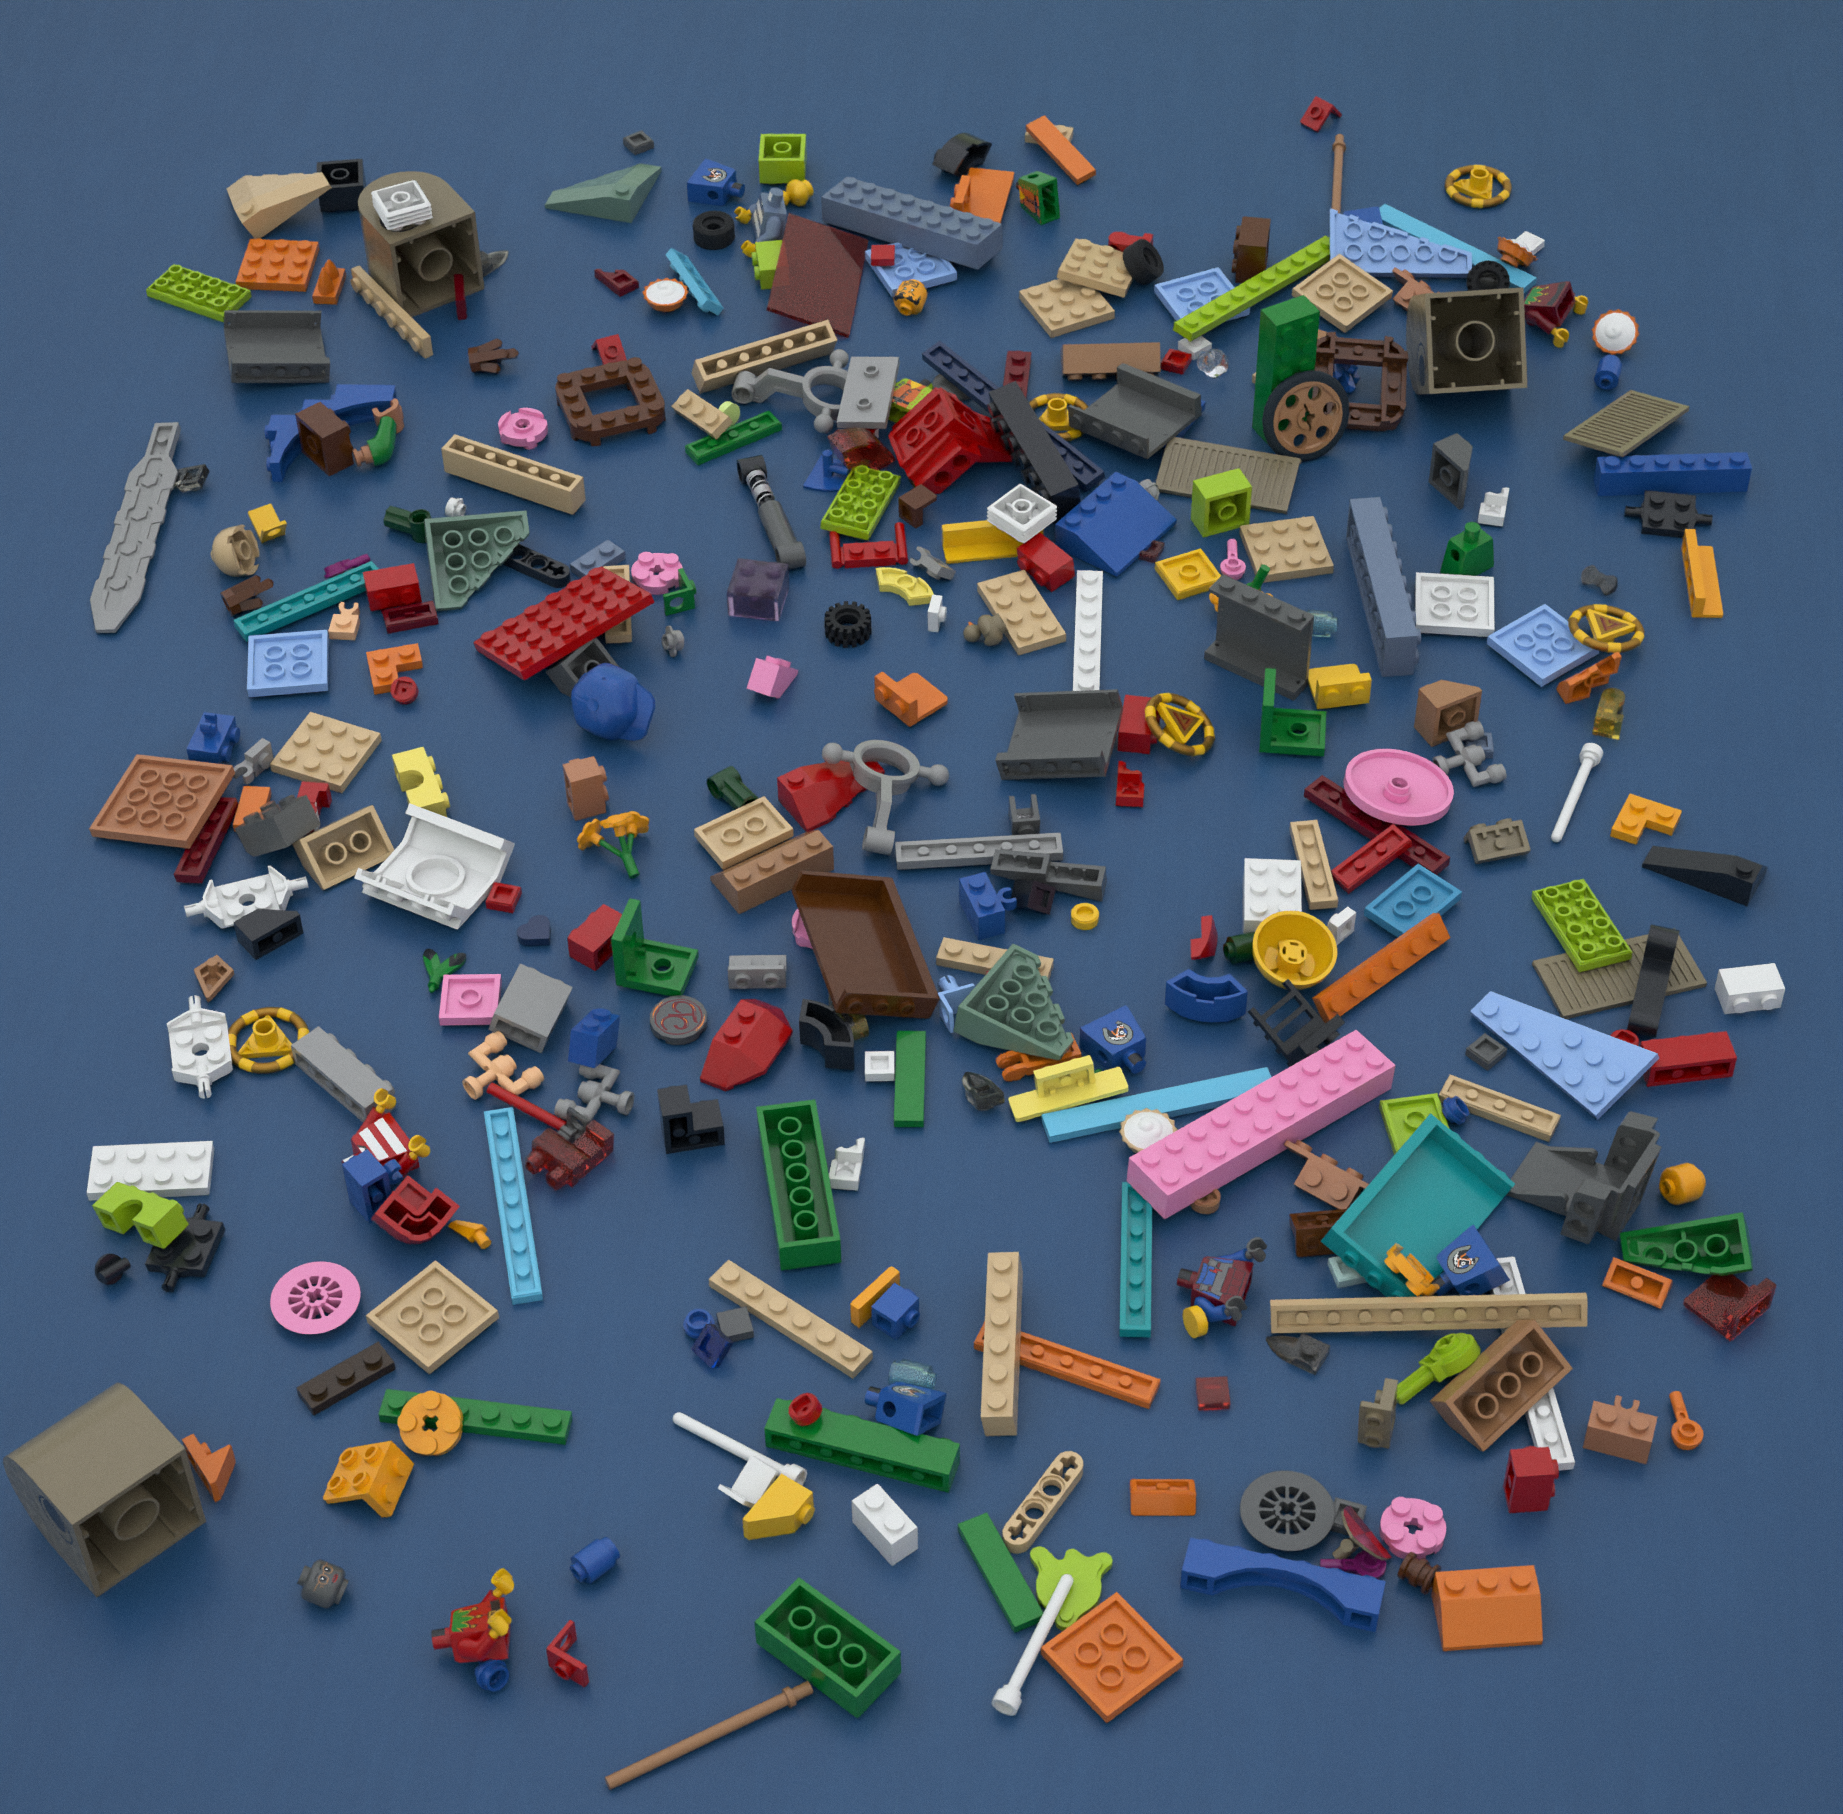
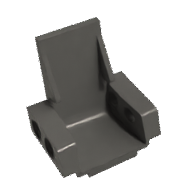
M1628 1112L1617 1129L1604 1165L1596 1162L1598 1152L1594 1148L1552 1147L1535 1142L1510 1179L1515 1185L1506 1195L1566 1216L1561 1235L1590 1244L1596 1232H1599L1616 1241L1641 1203L1662 1147L1657 1145L1660 1134L1654 1130L1658 1118L1636 1112Z

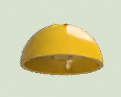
M1281 911L1268 916L1259 924L1253 937L1252 953L1258 970L1270 983L1286 989L1282 983L1289 979L1297 990H1303L1317 985L1329 975L1336 963L1337 945L1331 931L1316 917L1300 911Z

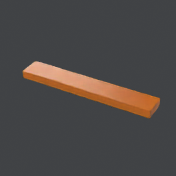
M985 1322L974 1341V1349L984 1352ZM1021 1331L1020 1365L1147 1409L1150 1408L1160 1387L1161 1379Z

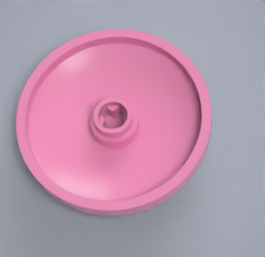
M1374 749L1360 753L1347 765L1343 780L1346 794L1358 808L1377 819L1398 825L1416 826L1439 820L1448 812L1454 795L1453 785L1449 777L1436 764L1419 755L1396 749Z

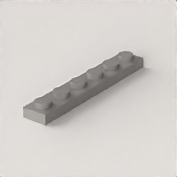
M1061 833L895 842L897 870L992 864L995 849L1050 854L1051 861L1063 860Z

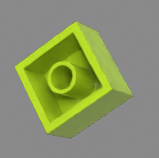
M761 134L759 148L760 183L776 184L788 183L794 179L805 180L807 163L806 134Z
M1240 468L1193 480L1191 520L1203 538L1237 529L1242 525H1249L1252 486Z

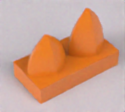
M330 259L326 261L321 269L312 295L314 304L337 305L346 279L345 268H337Z

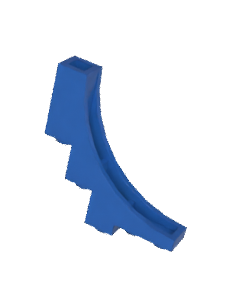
M337 384L335 394H331V400L304 399L303 407L298 412L321 402L328 409L331 408L336 416L342 421H346L349 426L375 421L372 409L377 408L379 412H383L390 408L393 398L397 399L395 385ZM271 415L269 425H265V439L269 440L271 457H267L266 466L267 471L271 472L273 482H283L288 468L302 452L295 415Z

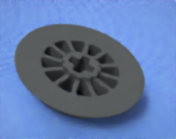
M1274 1471L1258 1477L1246 1488L1240 1502V1514L1248 1532L1262 1544L1282 1551H1298L1318 1544L1328 1535L1334 1523L1335 1507L1328 1491L1312 1477L1295 1471ZM1279 1494H1284L1285 1498H1281ZM1289 1494L1295 1495V1497L1291 1499ZM1282 1510L1286 1513L1292 1511L1293 1516H1291L1290 1514H1285L1283 1516L1281 1515ZM1281 1528L1285 1529V1534H1281L1278 1532L1281 1530ZM1289 1528H1292L1295 1534H1290Z

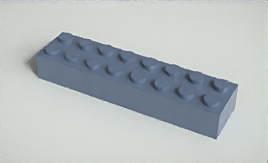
M846 177L821 197L823 222L887 242H898L903 247L913 248V250L977 270L1003 249L1001 223L989 218L975 216L969 212L958 211L949 206L935 204L929 200H922L913 195L899 193L893 189L876 186L874 183H866L854 177Z
M1380 497L1350 499L1346 540L1381 676L1413 675L1414 664L1419 662L1417 644H1421V631L1415 627L1416 613L1411 611V595L1406 593V577L1401 575L1402 562L1400 558L1396 557L1397 544L1396 541H1392V525L1387 524V507L1382 506Z

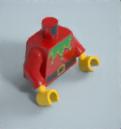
M501 1568L493 1575L491 1583L496 1589L489 1590L481 1603L453 1610L451 1612L450 1627L432 1630L434 1650L452 1647L454 1659L458 1663L487 1661L489 1659H508L512 1619L508 1615L505 1597H502L503 1594L507 1595L514 1589V1581L508 1571Z

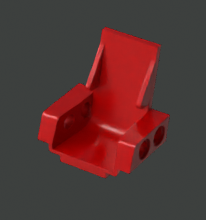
M935 387L892 426V431L888 435L900 467L905 470L906 475L914 482L915 487L922 484L934 494L942 493L975 462H1012L1011 452L1009 449L1005 450L1003 448L999 432L994 433L991 427L990 419L993 418L976 413L959 401L955 394L947 392L942 387L940 389Z

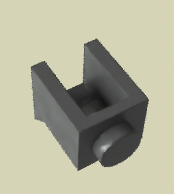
M1031 794L1030 808L1016 809L1015 797L1009 796L1008 816L1010 818L1012 835L1040 834V815L1036 794Z

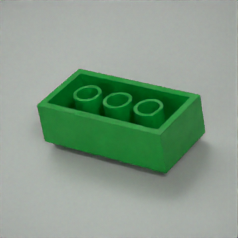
M800 1577L754 1622L756 1643L806 1681H809L810 1684L857 1719L901 1674L900 1650Z

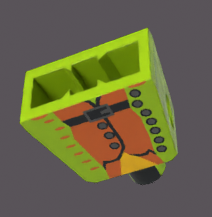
M907 378L897 382L888 420L897 423L933 390L932 383L927 379L917 383Z

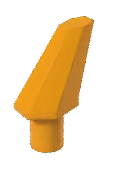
M455 1220L448 1225L450 1229L468 1239L471 1243L476 1241L481 1249H486L491 1244V1240L485 1234L488 1229L482 1224Z

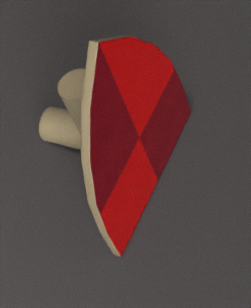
M1346 1506L1341 1511V1516L1350 1538L1341 1541L1340 1547L1332 1553L1334 1558L1346 1559L1361 1547L1380 1560L1391 1559L1392 1556L1353 1508Z

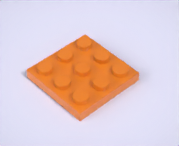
M250 239L235 281L236 285L249 290L306 292L320 250L319 242Z
M1118 1592L1114 1593L1041 1647V1655L1106 1723L1183 1667V1658Z

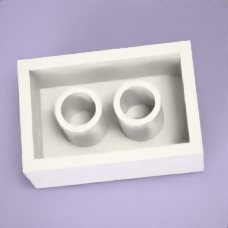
M1244 859L1243 934L1255 932L1264 919L1277 912H1302L1301 860Z

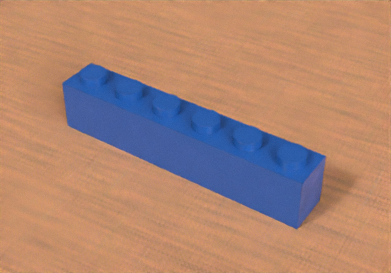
M1747 452L1597 457L1593 480L1597 496L1644 495L1645 490L1677 494L1747 492L1752 467Z

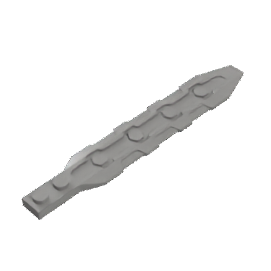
M179 422L154 424L145 456L129 473L121 509L117 511L115 517V528L110 544L106 546L103 556V567L99 579L95 582L90 598L97 633H116L141 600L146 583L145 575L150 559L153 558L156 549V538L160 525L164 523L167 512L165 508L178 476V471L172 462V458L181 432Z

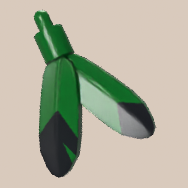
M429 948L424 951L423 962L430 978L428 983L430 993L439 989L443 975H451L464 965L466 961L465 953L453 954L440 964L439 957L433 949Z

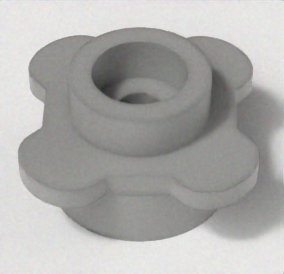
M666 626V633L663 634L661 639L662 646L665 650L669 651L671 657H675L677 651H681L684 647V637L680 630H673L672 626Z

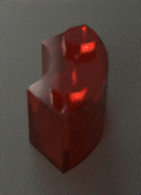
M839 429L827 436L833 453L847 469L865 465L874 470H881L895 461V457L874 433L867 429Z

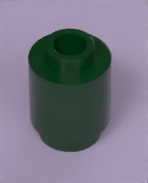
M1255 932L1227 937L1226 943L1223 944L1225 958L1230 960L1232 964L1254 961L1252 942Z

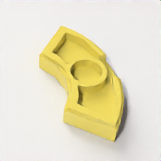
M876 568L880 592L898 594L907 601L909 606L930 604L931 597L934 594L930 586L920 577L915 578L908 575L907 571L897 568Z

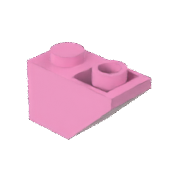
M766 656V660L756 658L747 689L770 697L780 698L795 679L799 670L791 668V662L771 656Z

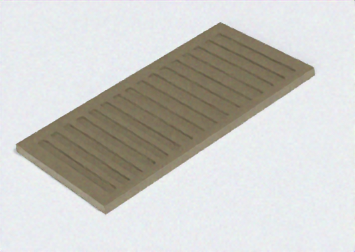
M1630 390L1563 435V440L1624 457L1687 413L1689 406Z
M1174 437L1166 444L1156 484L1158 485L1159 492L1192 498L1193 480L1240 468L1252 486L1251 508L1287 514L1301 458Z
M1648 934L1625 939V942L1633 952L1631 960L1583 972H1578L1567 953L1533 960L1532 966L1535 968L1561 1018L1569 1019L1633 1004ZM1679 935L1665 996L1707 986L1705 978Z

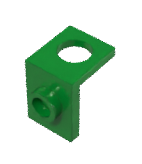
M683 568L678 569L680 590L663 594L664 613L666 616L695 608L694 595H696V587L694 581L688 579ZM674 598H683L681 605L677 607L670 606V602Z

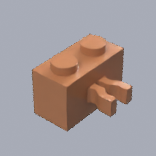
M594 756L581 760L577 758L570 760L569 763L562 764L567 804L574 820L577 821L606 813L605 801L609 800L606 786L603 785V782L607 781L603 765L598 766Z
M1618 1395L1615 1397L1614 1405L1593 1401L1583 1448L1647 1464L1657 1417L1638 1412L1640 1404L1638 1400H1634L1632 1407L1629 1409L1621 1406L1622 1396Z

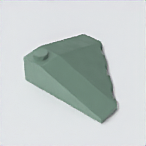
M639 163L592 180L555 190L545 203V208L632 223L660 175L662 167Z
M526 510L424 519L425 540L435 610L462 609L468 603V598L476 590L479 591L490 579V574L498 565L501 566L512 555L513 549L521 541H524L530 533Z
M1015 944L1009 947L958 1006L953 1032L978 1044L1054 1060H1060L1073 1045L1074 1041L1071 1032H1064L1062 1024H1064L1065 1018L1059 1004H1053L1050 996L1053 990L1047 976L1041 977L1038 968L1041 966V961L1038 955Z

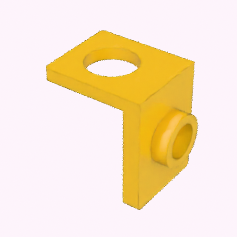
M271 503L248 511V516L261 543L285 535L287 523L285 520L279 521Z

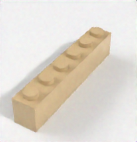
M825 320L697 359L694 362L691 373L701 394L734 384L736 375L741 371H749L757 377L768 368L780 370L831 354L834 351L837 338L829 320Z
M455 434L441 448L444 471L572 515L586 500L582 476Z
M1019 1252L988 1253L981 1421L985 1436L1017 1435L1023 1269Z

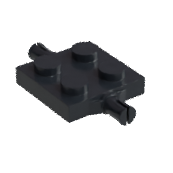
M1645 490L1641 507L1626 505L1624 516L1639 517L1642 524L1641 534L1683 538L1685 529H1694L1696 524L1712 525L1713 519L1712 514H1699L1695 507L1696 495Z
M199 1203L193 1217L186 1218L189 1225L165 1249L153 1245L145 1262L146 1268L150 1272H159L167 1275L161 1286L166 1292L170 1291L172 1293L175 1290L178 1279L181 1277L206 1276L225 1232L223 1222L205 1220L210 1210L206 1204L201 1205Z

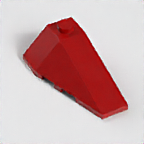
M840 761L837 764L824 762L802 766L777 777L778 801L806 832L813 831L830 823L836 818V813L843 806L847 808L852 803V798L859 792L867 790L856 781L850 763ZM877 761L864 762L870 769L885 774L884 769Z

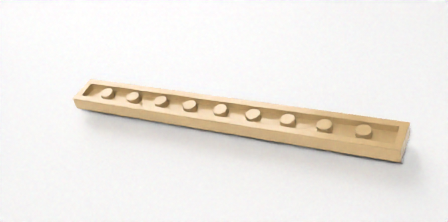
M1586 1293L1270 1300L1271 1333L1509 1328L1518 1319H1535L1541 1328L1587 1327Z

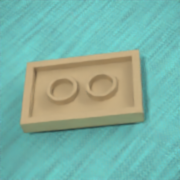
M765 796L694 829L695 838L723 870L794 836L793 828Z

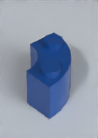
M1188 969L1166 981L1165 1005L1179 1016L1201 1022H1229L1246 1014L1248 991L1231 974L1222 977H1205Z

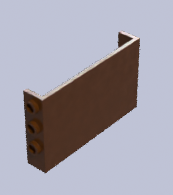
M801 870L791 891L836 1013L929 1019L940 998L893 878Z

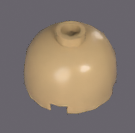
M244 525L223 529L214 538L211 558L222 573L232 577L254 574L259 565H254L255 558L259 557L256 538L251 530L243 528L245 527Z

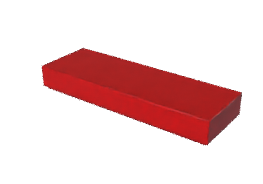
M1392 824L1332 869V878L1349 894L1412 846V840Z

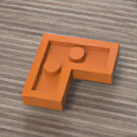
M418 643L366 652L374 695L391 692V685L398 678V672L423 668Z

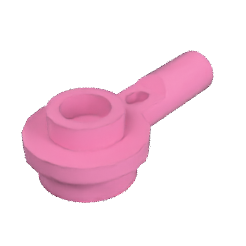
M1229 539L1227 541V559L1221 562L1220 570L1222 575L1224 574L1239 580L1245 573L1246 565L1242 560L1238 559L1237 541Z

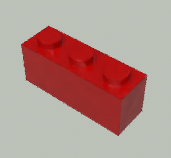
M1727 1031L1641 1041L1640 1045L1644 1049L1658 1053L1659 1059L1643 1074L1647 1087L1733 1077L1737 1056Z

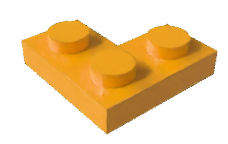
M1629 794L1611 829L1610 836L1637 845L1645 827L1672 836L1681 819L1682 810Z

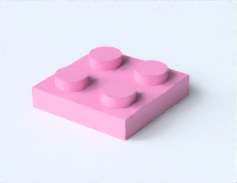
M501 974L443 975L439 1011L440 1026L490 1025L494 1012L500 1003Z

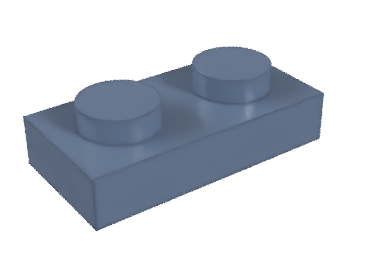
M606 540L570 563V570L576 576L582 578L593 568L615 566L625 560V551L611 541Z

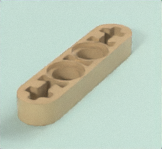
M1072 1451L1060 1453L1003 1528V1542L1009 1552L1014 1554L1026 1552L1083 1476V1459L1079 1454ZM1070 1465H1074V1469L1069 1468L1064 1474L1063 1479V1466L1068 1468ZM1054 1485L1060 1488L1061 1491L1058 1495L1049 1496L1044 1493L1043 1489L1046 1486ZM1031 1508H1037L1043 1512V1516L1038 1519H1032L1026 1515V1512ZM1023 1525L1025 1527L1023 1529V1539L1018 1537L1016 1540H1012V1535L1017 1536L1022 1530Z

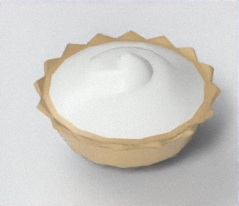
M1145 1108L1142 1111L1135 1110L1132 1114L1126 1115L1125 1121L1120 1123L1121 1130L1119 1132L1122 1135V1141L1133 1152L1138 1153L1178 1129L1175 1127V1121L1169 1119L1167 1113H1161L1158 1109L1150 1110Z

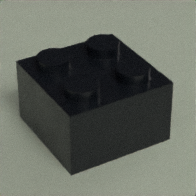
M363 159L317 162V173L322 172L332 187L318 197L321 212L359 210L358 199L366 187Z

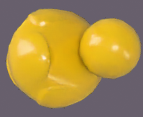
M798 179L788 182L786 191H783L785 206L788 205L789 201L799 207L805 206L808 199L814 194L811 183L808 180L800 181Z

